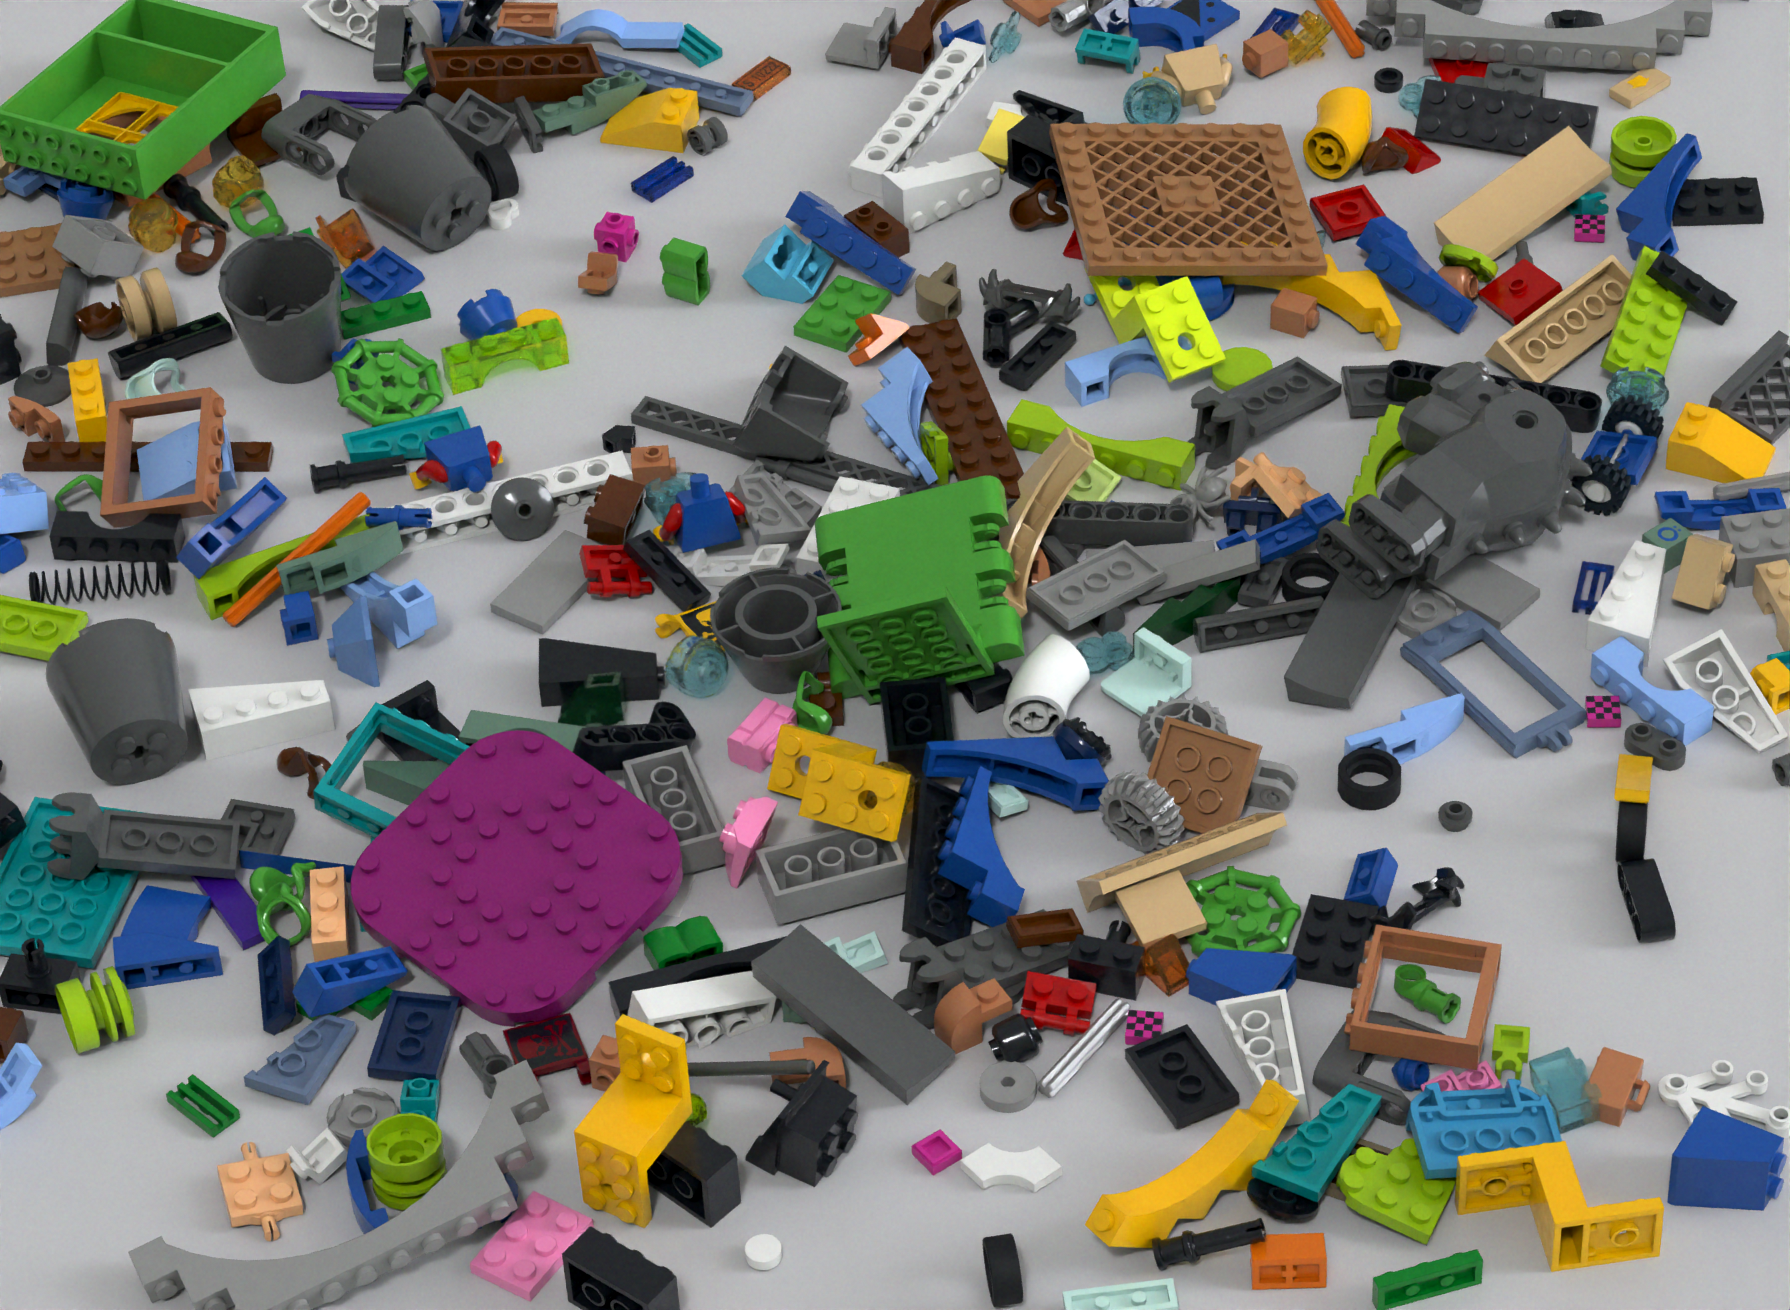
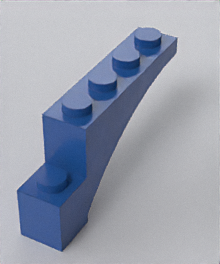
M1686 133L1616 208L1622 231L1630 233L1626 240L1632 259L1635 261L1644 246L1659 253L1664 251L1672 257L1679 251L1673 228H1671L1672 213L1682 185L1702 159L1697 137Z
M800 191L785 216L802 227L801 234L898 295H902L916 271V268L882 247L855 227L833 205L810 191Z
M1386 216L1370 219L1356 242L1357 246L1370 254L1364 266L1457 333L1464 332L1478 306L1452 287L1423 259L1409 240L1406 230Z
M264 477L226 512L211 523H207L186 543L176 558L194 576L200 579L211 568L218 566L287 500V497Z
M1054 736L930 741L926 743L922 771L925 777L966 778L967 775L973 777L979 766L992 772L991 782L1011 785L1041 794L1071 807L1072 811L1099 810L1101 803L1098 798L1102 794L1105 784L1109 782L1097 758L1066 760Z
M979 766L973 777L966 776L959 789V793L963 797L960 796L953 808L952 815L956 816V818L951 820L945 832V836L949 840H945L938 853L937 858L942 861L937 874L969 889L967 899L971 900L967 915L994 927L1006 923L1007 916L1017 914L1025 889L1020 887L1013 878L996 844L988 809V787L992 772Z

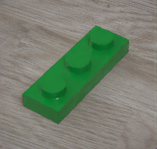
M422 291L408 293L404 296L388 300H380L356 308H349L341 311V333L345 340L431 318L430 308Z
M1478 1249L1373 1277L1372 1302L1376 1310H1387L1482 1284L1483 1259Z

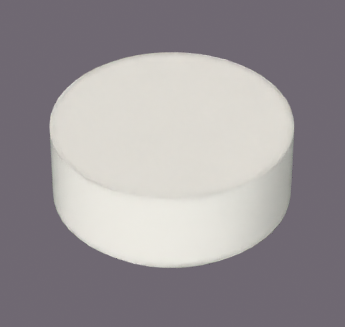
M759 1234L750 1238L745 1245V1256L748 1265L756 1270H770L776 1267L782 1259L780 1241L775 1236L769 1234Z

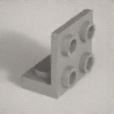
M885 7L880 17L875 18L873 27L843 23L825 53L826 59L837 61L838 63L879 69L888 53L890 40L897 35L896 9Z

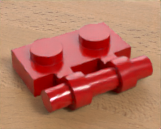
M624 545L581 546L579 555L585 578H598V582L587 583L588 594H599L600 597H612V594H627L628 597H639L640 594L652 593L651 581H640L639 577H647V574L623 550ZM612 578H625L626 581H612Z
M1028 971L1021 1007L1034 1009L1035 1011L1021 1009L1020 1014L1026 1019L1031 1017L1036 1028L1039 1030L1047 1027L1063 1030V1034L1074 1036V1033L1083 1034L1090 1027V1021L1080 1020L1077 1017L1091 1019L1097 984ZM1046 1012L1056 1013V1014H1061V1015H1066V1017H1064V1016H1059V1015L1048 1014V1013H1046Z

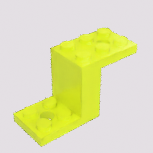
M1088 276L1119 344L1147 335L1169 383L1222 363L1226 359L1188 276L1162 286L1159 285L1155 276ZM1120 277L1129 279L1132 283V290H1123L1118 284V279ZM1178 337H1187L1191 341L1192 348L1190 350L1182 349L1178 344Z

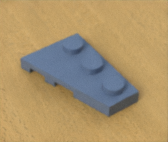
M330 1014L320 1015L293 1037L294 1042L281 1053L275 1051L267 1058V1064L257 1072L252 1070L245 1075V1087L308 1105L356 1033L355 1022Z

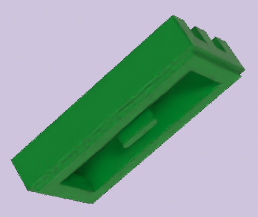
M193 1074L188 1077L186 1085L183 1082L177 1085L178 1091L173 1092L170 1090L166 1093L169 1104L213 1138L240 1119L239 1110ZM187 1097L190 1101H192L195 1105L199 1107V1110H201L206 1115H210L213 1119H215L218 1122V1124H214L212 1121H210L207 1117L201 1114L193 1106L187 1103L184 1100V1098Z

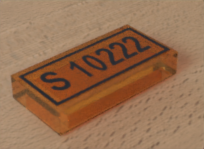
M768 56L734 81L732 86L753 91L754 102L791 75V66Z

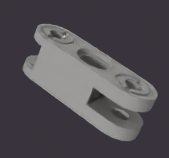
M1258 759L1244 805L1277 811L1288 807L1292 791L1295 789L1298 780L1297 773L1288 765Z

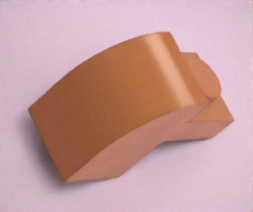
M995 978L971 989L962 982L952 988L939 1002L934 1014L935 1035L955 1051V1055L983 1042L982 1023L1012 1010V999Z
M803 1037L804 1048L769 1052L770 1061L813 1060L815 1070L823 1060L829 1062L826 1068V1077L846 1089L842 1055L838 1048L827 1040L817 1037ZM812 1074L771 1075L772 1083L775 1079H778L786 1084L806 1082Z

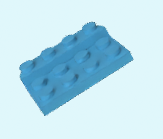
M1507 1079L1505 1088L1441 1091L1439 1083L1425 1085L1424 1091L1412 1100L1405 1122L1406 1131H1412L1425 1179L1456 1177L1457 1156L1540 1145L1542 1143L1561 1142L1562 1139L1554 1113L1546 1095L1539 1097L1533 1091L1521 1087V1080Z

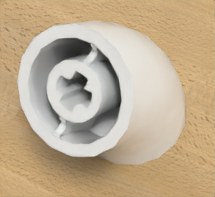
M1054 634L1046 636L1029 653L1013 677L1004 701L1003 725L1008 734L1014 738L1053 736L1055 728L1066 719L1070 702L1090 679L1089 668L1085 659L1063 637Z

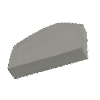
M432 0L408 2L409 7H405L403 11L405 18L411 23L413 44L425 42L427 48L444 47L441 15L437 5Z

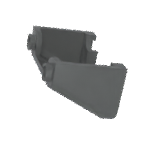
M784 346L757 388L733 446L747 453L812 462L816 457L822 459L830 445L826 441L828 435L824 433L834 410L840 412L848 399V396L844 394L848 382L789 347Z

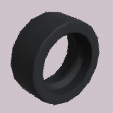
M495 143L481 148L474 153V165L490 185L491 201L510 198L518 193L519 181L515 166L507 150L501 144Z
M1303 553L1294 556L1285 563L1282 569V596L1286 602L1319 595L1325 601L1339 572L1323 560L1319 553ZM1315 576L1323 578L1329 583L1321 587L1309 588L1301 586L1295 581L1304 577Z
M1362 748L1350 752L1339 763L1337 791L1341 799L1350 806L1361 810H1378L1394 803L1400 795L1401 766L1398 760L1390 753L1377 748ZM1372 772L1383 775L1388 781L1376 786H1364L1355 783L1350 778L1356 774Z
M1619 801L1616 862L1644 859L1648 802L1645 804Z
M1009 1233L984 1237V1264L993 1306L999 1307L1022 1303V1278L1013 1235Z

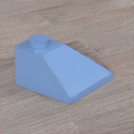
M360 596L332 624L333 638L327 639L330 658L336 657L339 671L372 687H379L380 682L367 596Z

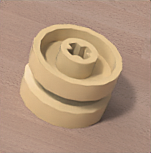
M157 267L143 271L140 276V284L132 275L116 279V292L128 331L135 342L152 336L153 326L159 333L177 327L173 301L166 281Z

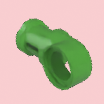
M1413 964L1399 966L1395 970V991L1412 1000L1414 1007L1418 1010H1427L1435 1014L1445 1024L1451 1022L1460 1009L1461 998L1454 993L1447 994L1438 989L1434 982L1426 979L1427 973L1422 967Z

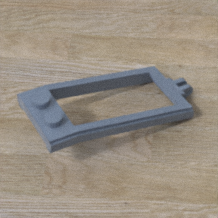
M1471 610L1453 617L1403 643V647L1400 648L1401 656L1419 668L1448 696L1462 693L1465 697L1464 711L1515 758L1537 747L1543 748L1547 746L1556 752L1562 748V745L1567 746L1571 744L1573 739L1569 730L1581 725L1586 719V710L1498 629ZM1479 640H1483L1558 711L1514 733L1438 661Z

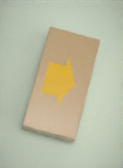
M1655 67L1654 69L1639 70L1609 89V97L1631 109L1668 87L1671 77Z

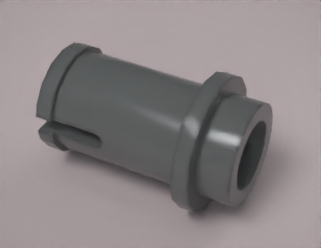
M1362 20L1358 24L1365 28L1366 31L1356 27L1355 32L1358 37L1370 42L1377 50L1388 48L1392 42V35L1388 29H1380L1367 20Z

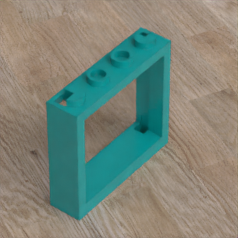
M377 702L372 706L313 791L316 810L375 838L397 817L340 789L380 731L448 764L454 762L470 747L460 742L451 734H443L432 729L424 721L413 720L401 714L396 708L390 709Z

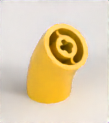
M1356 87L1336 88L1327 92L1319 99L1316 106V125L1306 134L1303 141V154L1307 164L1312 171L1323 178L1337 179L1348 172L1361 158L1369 141L1373 118L1371 98L1365 91Z

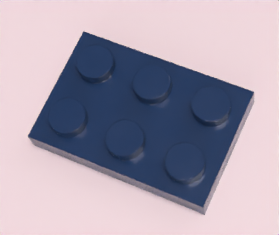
M392 990L367 1066L368 1077L402 1081L415 1078L439 1079L461 1010L460 997Z

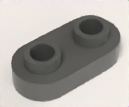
M1646 723L1632 724L1625 730L1624 747L1631 754L1653 757L1652 765L1666 771L1677 770L1684 765L1686 747L1681 741Z

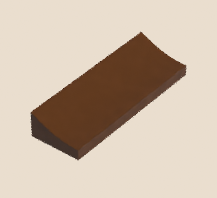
M592 43L424 48L423 58L432 94L438 93L456 104L467 88L493 103H514V98L524 96L527 102L567 101L573 96H583L582 85L592 83L593 80L598 78H605Z

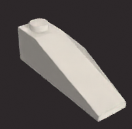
M308 0L301 7L320 27L374 51L379 5L374 0ZM410 35L408 48L413 44L412 37Z
M1722 629L1663 659L1664 664L1681 690L1691 688L1714 706L1713 716L1756 752L1761 753L1789 738Z

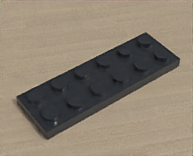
M1425 79L1414 136L1420 139L1527 156L1567 126H1570L1591 149L1599 107Z
M921 776L915 783L902 931L919 939L926 937L933 945L938 947L970 935L971 916L967 915L971 900L967 899L969 889L937 874L942 861L937 856L945 840H949L945 836V832L951 820L956 818V816L952 815V811L960 796L963 797V795Z

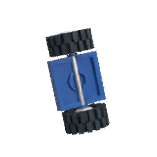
M1628 395L1626 400L1624 396L1620 397L1618 401L1615 400L1603 420V431H1596L1581 460L1590 466L1593 473L1586 477L1573 476V479L1570 481H1572V486L1584 495L1586 500L1584 510L1588 513L1590 509H1594L1595 515H1600L1602 511L1604 516L1610 515L1611 511L1613 513L1617 512L1627 497L1631 485H1638L1658 448L1657 440L1664 427L1662 425L1664 421L1663 416L1658 417L1660 414L1658 408L1651 409L1653 403L1650 401L1644 404L1642 403L1644 399L1642 397H1638L1634 401L1633 395Z

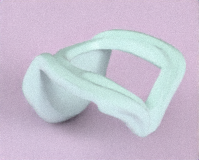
M173 358L160 359L148 368L134 374L126 383L125 398L133 399L160 395L161 393L154 384V375L157 372L172 370L170 379L172 389L176 392L187 391L178 382L180 369L177 361Z

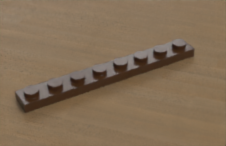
M132 441L130 472H140L137 449L151 442ZM28 442L22 462L24 471L103 472L106 442ZM230 442L235 472H269L273 455L272 442Z

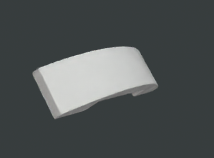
M788 544L759 545L754 555L709 557L704 548L685 553L680 548H675L673 554L702 584L726 586L734 579L749 572L766 568H780L790 548Z

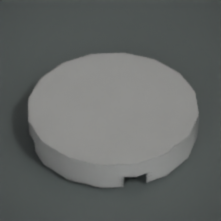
M1413 589L1394 626L1401 634L1413 639L1456 617L1455 602L1447 594L1438 590L1429 589V592H1420V589Z
M361 1087L353 1089L352 1094L344 1096L343 1093L338 1096L329 1106L326 1118L328 1128L344 1146L349 1147L356 1130L363 1129L367 1143V1136L372 1128L383 1119L397 1115L398 1110L396 1104L386 1092L376 1088Z

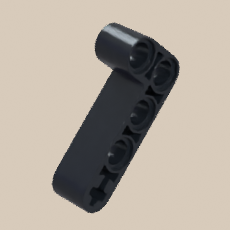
M662 701L654 705L648 724L582 728L579 731L573 753L600 772L623 770V761L685 745H687L690 752L696 733L678 706Z

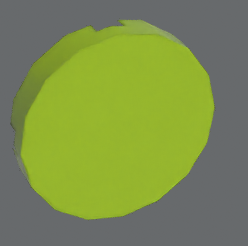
M1444 245L1438 257L1444 266L1468 267L1477 276L1479 282L1491 281L1495 278L1499 269L1497 264L1489 257L1460 245Z
M1235 347L1223 351L1226 359L1222 363L1211 367L1213 382L1224 391H1228L1273 369L1272 361L1265 353L1248 347Z

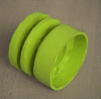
M113 966L103 969L106 985L102 984L97 972L90 973L91 990L85 991L78 978L55 985L61 1015L77 1054L100 1047L99 1030L105 1029L112 1042L118 1041L116 1024L120 1025L125 1037L135 1035L134 1010L124 982L120 980Z
M415 1113L397 1114L380 1121L367 1136V1153L369 1165L371 1166L373 1191L377 1199L390 1208L406 1210L422 1198L447 1173L442 1132L437 1123L427 1116Z

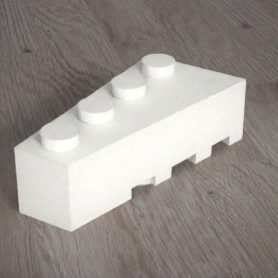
M976 151L949 157L947 162L938 163L937 161L927 162L925 167L917 169L913 166L902 168V172L895 174L891 171L883 172L884 210L907 227L910 235L999 192L1000 168L981 152Z
M324 680L188 689L193 717L206 761L335 730L331 702Z
M752 971L632 991L627 1016L685 1039L686 1048L697 1045L701 1049L712 1045L711 1042L720 1035L727 1034L730 1038L771 1023L777 997L753 977Z
M1286 989L1216 1001L1221 1030L1255 1093H1259L1266 1079L1275 1080L1299 1100L1285 1126L1302 1124L1305 1121L1310 1122Z

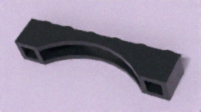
M785 937L610 981L608 983L611 1007L616 1020L622 1014L628 1015L632 991L752 971L751 961L773 948Z

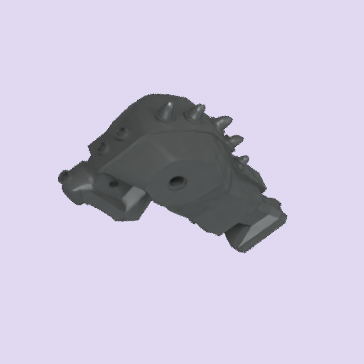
M1480 361L1476 363L1460 362L1441 370L1430 382V385L1433 387L1432 392L1426 396H1419L1409 401L1402 411L1398 422L1397 431L1404 448L1420 456L1400 474L1396 487L1382 491L1380 499L1374 495L1366 494L1352 503L1348 521L1349 525L1334 519L1319 529L1316 548L1320 557L1368 597L1378 598L1387 592L1397 579L1415 575L1422 582L1429 578L1435 581L1471 554L1506 551L1532 545L1543 534L1545 529H1548L1553 534L1561 532L1562 525L1558 516L1560 508L1565 507V504L1582 506L1586 503L1584 495L1573 487L1572 481L1569 480H1572L1573 476L1586 477L1593 472L1586 462L1576 458L1575 453H1572L1571 430L1566 424L1564 416L1547 399L1532 391L1523 389L1513 380L1509 381L1504 387L1496 384L1495 379L1489 375L1486 365Z

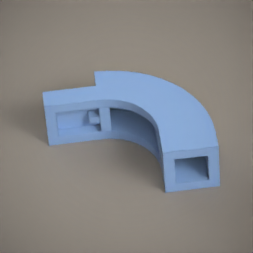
M16 1042L0 1068V1130L16 1120L37 1096L31 1088V1084L42 1068V1064L27 1044Z

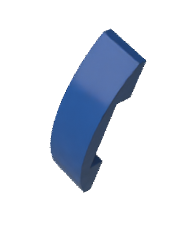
M1780 488L1748 489L1746 499H1729L1719 501L1718 499L1689 500L1687 491L1655 492L1654 495L1661 518L1665 520L1672 518L1684 527L1702 530H1720L1722 516L1787 509Z
M1327 493L1301 504L1300 515L1252 536H1249L1244 529L1217 541L1216 544L1219 550L1256 539L1260 546V564L1290 555L1317 540L1321 527L1334 519L1341 521L1345 517V512L1330 493Z
M363 1129L355 1131L351 1139L347 1154L346 1171L353 1212L363 1234H366L386 1223L389 1219L386 1208L371 1211L363 1181L372 1179L371 1166L369 1165Z

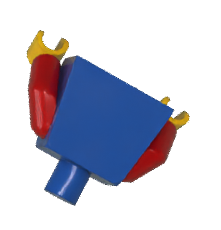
M480 425L424 442L427 461L417 471L409 473L414 489L428 486L432 483L431 480L443 483L450 491L469 488L472 492H478L485 487L487 481L493 478L492 468L503 462L502 447L497 441H490L486 445Z
M698 473L690 477V490L677 493L676 504L671 506L663 525L653 529V534L661 542L668 541L669 545H674L675 536L681 551L685 553L739 540L741 536L737 526L743 522H746L747 525L749 524L745 516L744 504L732 492H724L720 484L709 485L707 474Z

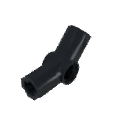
M1022 299L1005 309L991 308L984 313L983 360L987 361L990 366H1002L1005 361H1009L1011 335L1039 320V311L1034 301Z

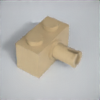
M1700 534L1688 536L1672 599L1707 610L1717 607V603L1721 604L1726 593V585L1723 584L1724 577L1727 572L1731 571L1735 559V554L1731 553L1733 544Z

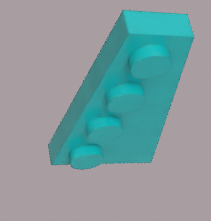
M462 406L342 434L350 463L382 459L403 454L404 459L426 457L424 442L471 427Z
M1348 1084L1319 1109V1115L1312 1121H1305L1297 1128V1133L1286 1143L1282 1141L1273 1148L1270 1157L1265 1161L1259 1160L1252 1166V1177L1318 1202L1341 1168L1342 1163L1347 1159L1380 1109L1382 1096Z

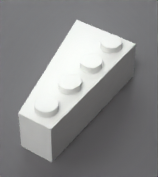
M1635 540L1588 619L1587 650L1595 652L1622 636L1644 653L1643 667L1647 668L1664 579L1666 549Z

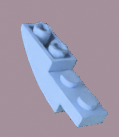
M1460 693L1401 710V717L1398 722L1345 737L1344 756L1362 748H1377L1390 753L1398 760L1399 764L1417 758L1443 742L1460 726L1464 718L1465 697Z

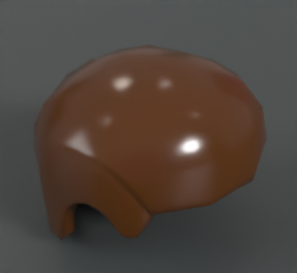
M97 302L77 311L73 316L79 329L85 336L96 339L104 338L114 333L122 323L123 315L121 308L115 302H111V309L105 307L102 302Z

